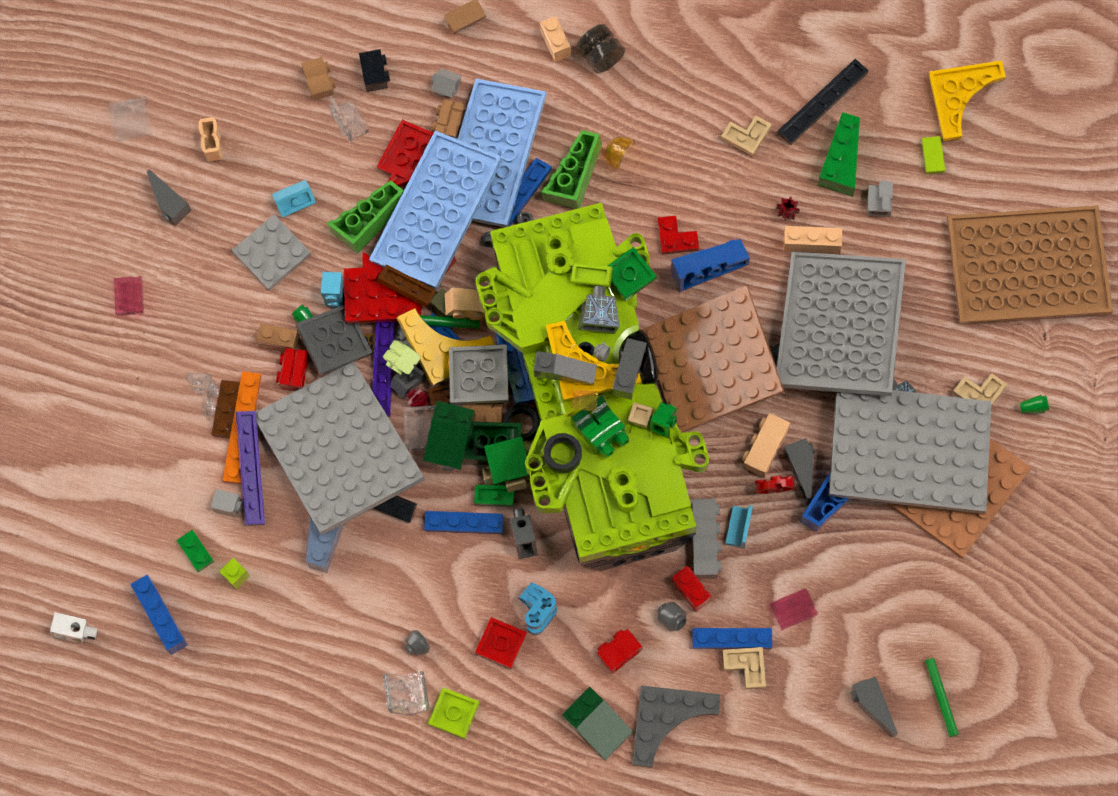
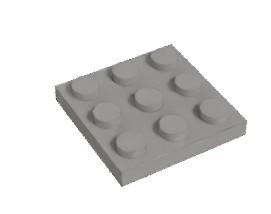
M275 215L271 216L232 249L233 254L269 291L311 256V252Z
M507 345L449 347L450 403L452 405L509 402Z

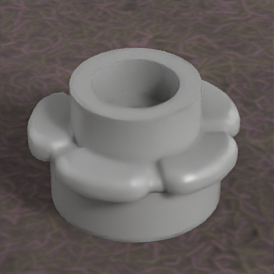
M605 342L601 345L598 344L593 353L598 361H605L610 353V347Z

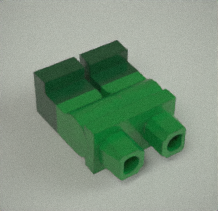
M602 395L590 403L587 409L583 408L571 417V425L589 446L593 448L596 454L600 452L601 455L608 458L615 452L614 448L610 445L611 443L616 441L620 447L629 443V437L625 432V425L612 412Z

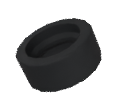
M516 405L508 409L504 415L503 423H510L513 416L517 414L528 415L533 422L532 429L528 433L522 434L521 437L523 441L533 440L540 425L535 410L526 405Z
M558 433L548 439L544 446V460L552 471L569 473L579 466L582 459V449L579 441L573 435ZM566 442L574 448L575 455L570 463L558 464L552 459L551 450L557 443Z

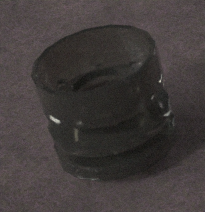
M599 24L588 30L576 45L578 52L582 54L583 58L588 59L589 66L596 73L609 70L620 61L625 53V47L617 38H614V33L610 31L606 24Z

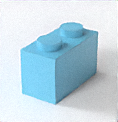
M323 272L321 296L325 306H328V308L334 309L344 305V278L340 272Z

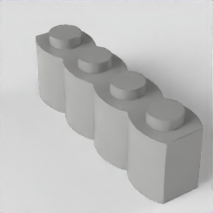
M716 498L692 499V512L697 526L696 535L693 536V572L697 578H717L718 573H721V561H717V553H721V542H717V534H720V523H716V515H720V504H716Z

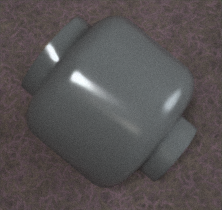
M675 602L664 603L658 609V622L669 631H679L685 626L687 622L686 612Z

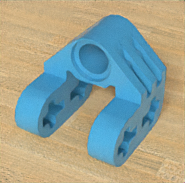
M531 582L519 596V599L530 609L525 617L528 632L532 635H539L557 614L556 599L543 587Z

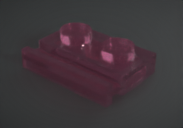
M142 276L114 278L115 314L117 316L136 313L143 314Z
M806 588L770 603V607L781 630H785L818 615Z

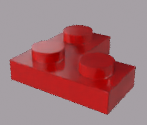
M676 215L658 217L662 255L699 251L697 231L678 233Z

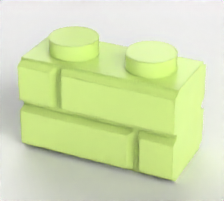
M397 340L393 341L390 350H387L383 356L384 360L387 361L385 365L400 375L402 372L410 374L414 368L413 365H416L421 358L418 353Z

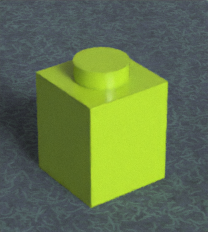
M234 558L219 571L223 578L236 590L250 577L248 572Z

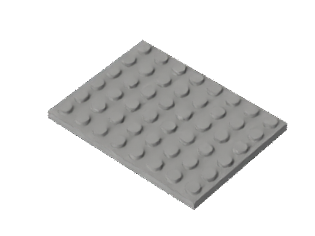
M792 251L777 361V371L783 388L892 396L906 259Z
M355 362L327 374L256 412L257 425L321 536L425 480Z
M892 390V396L836 392L829 496L985 514L987 507L991 401Z

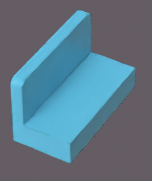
M306 180L272 194L282 217L316 203Z
M749 505L748 509L733 506L725 545L745 549L753 506Z

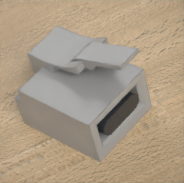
M879 181V186L868 185L867 216H891L893 199L892 181Z

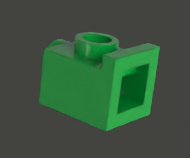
M661 402L650 420V431L669 438L670 428H673L677 422V408L671 404L667 405Z

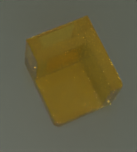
M573 389L571 409L596 411L598 391Z

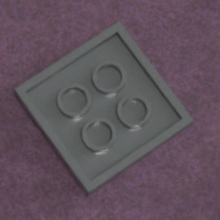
M345 305L296 323V328L319 375L372 354L358 323L346 324Z

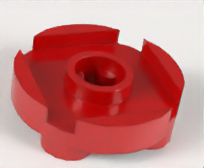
M779 475L770 477V481H766V479L755 481L757 494L781 493L795 488L793 476L782 478Z

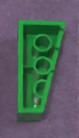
M842 112L819 176L818 186L848 196H854L860 117Z

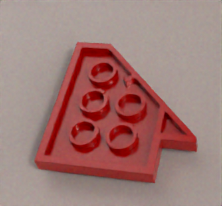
M402 119L376 166L377 169L390 174L389 181L391 180L397 186L407 185L433 132Z
M362 253V268H344L346 324L397 322L398 316L413 309L417 311L418 315H422L420 304L377 282L384 268L370 262V256L366 253Z

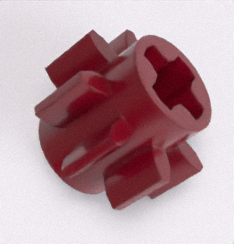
M789 197V199L781 198V204H777L776 209L780 210L778 217L782 216L784 221L790 218L794 220L795 214H799L800 211L799 208H796L798 201L794 202L792 197Z
M419 387L416 391L412 388L406 395L409 397L406 402L416 411L419 408L424 410L429 404L426 401L429 396Z

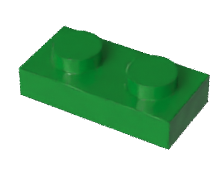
M475 485L474 504L480 506L513 507L514 491L508 493L506 486Z
M193 529L176 540L198 573L214 563V560Z

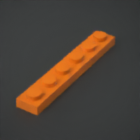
M242 371L222 479L223 483L241 485L236 412L256 411L262 378L260 373Z

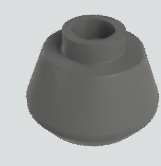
M418 630L411 631L405 645L410 655L415 654L419 656L428 653L430 646L424 636Z

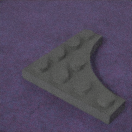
M641 685L632 766L652 768L660 743L669 732L683 721L699 716L719 715L721 694Z

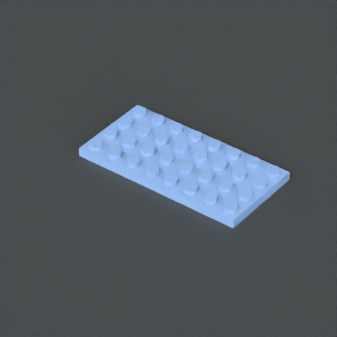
M475 79L457 139L499 155L503 160L472 221L508 227L546 100V91Z
M435 131L369 258L370 262L383 268L387 264L427 286L438 289L503 160L502 157Z

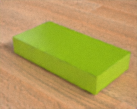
M941 137L922 138L921 143L926 175L945 173Z
M573 263L571 283L610 287L613 268L610 266Z

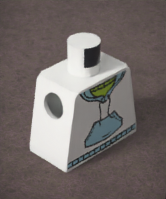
M55 612L50 633L54 639L83 643L84 638L95 640L98 628L87 626V620ZM80 628L78 632H73V629Z

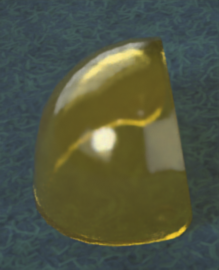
M625 136L613 138L608 143L605 151L610 165L619 169L625 151L630 144H635V140Z

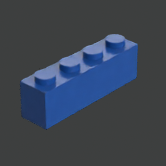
M147 574L131 583L130 585L166 650L172 655L188 646L149 575Z

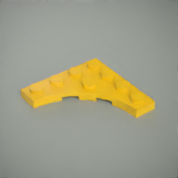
M1002 60L929 71L928 75L943 142L962 139L961 121L968 102L984 87L1005 80L1006 75Z
M415 309L397 317L413 351L421 357L419 363L431 386L450 377L449 347L495 345L490 335L471 341L455 340L443 336L430 328Z
M565 321L546 325L553 354L597 365L594 385L559 380L563 401L612 391L619 364H607L598 361V359L580 349L572 338ZM640 374L638 375L636 385L642 384Z

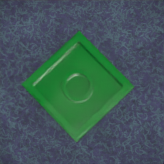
M634 247L607 265L613 268L611 283L625 301L657 279L656 274Z
M522 437L484 446L494 484L529 476L525 466L527 454Z

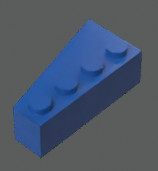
M732 239L718 246L671 259V274L679 292H682L749 265L750 257L742 240Z
M830 473L800 520L801 523L816 532L851 500L849 498L829 496Z

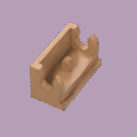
M472 0L444 14V20L452 34L486 17L478 0Z

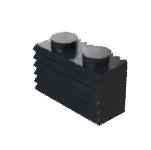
M381 49L359 53L366 92L387 89V82L390 81L389 71L384 69V65H387L385 54H381Z

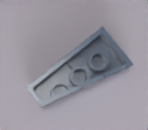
M310 517L306 563L309 568L328 573L344 524L321 536Z

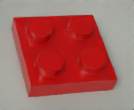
M491 617L475 654L512 669L527 636V632Z

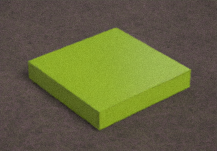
M443 687L428 725L466 739L480 701Z

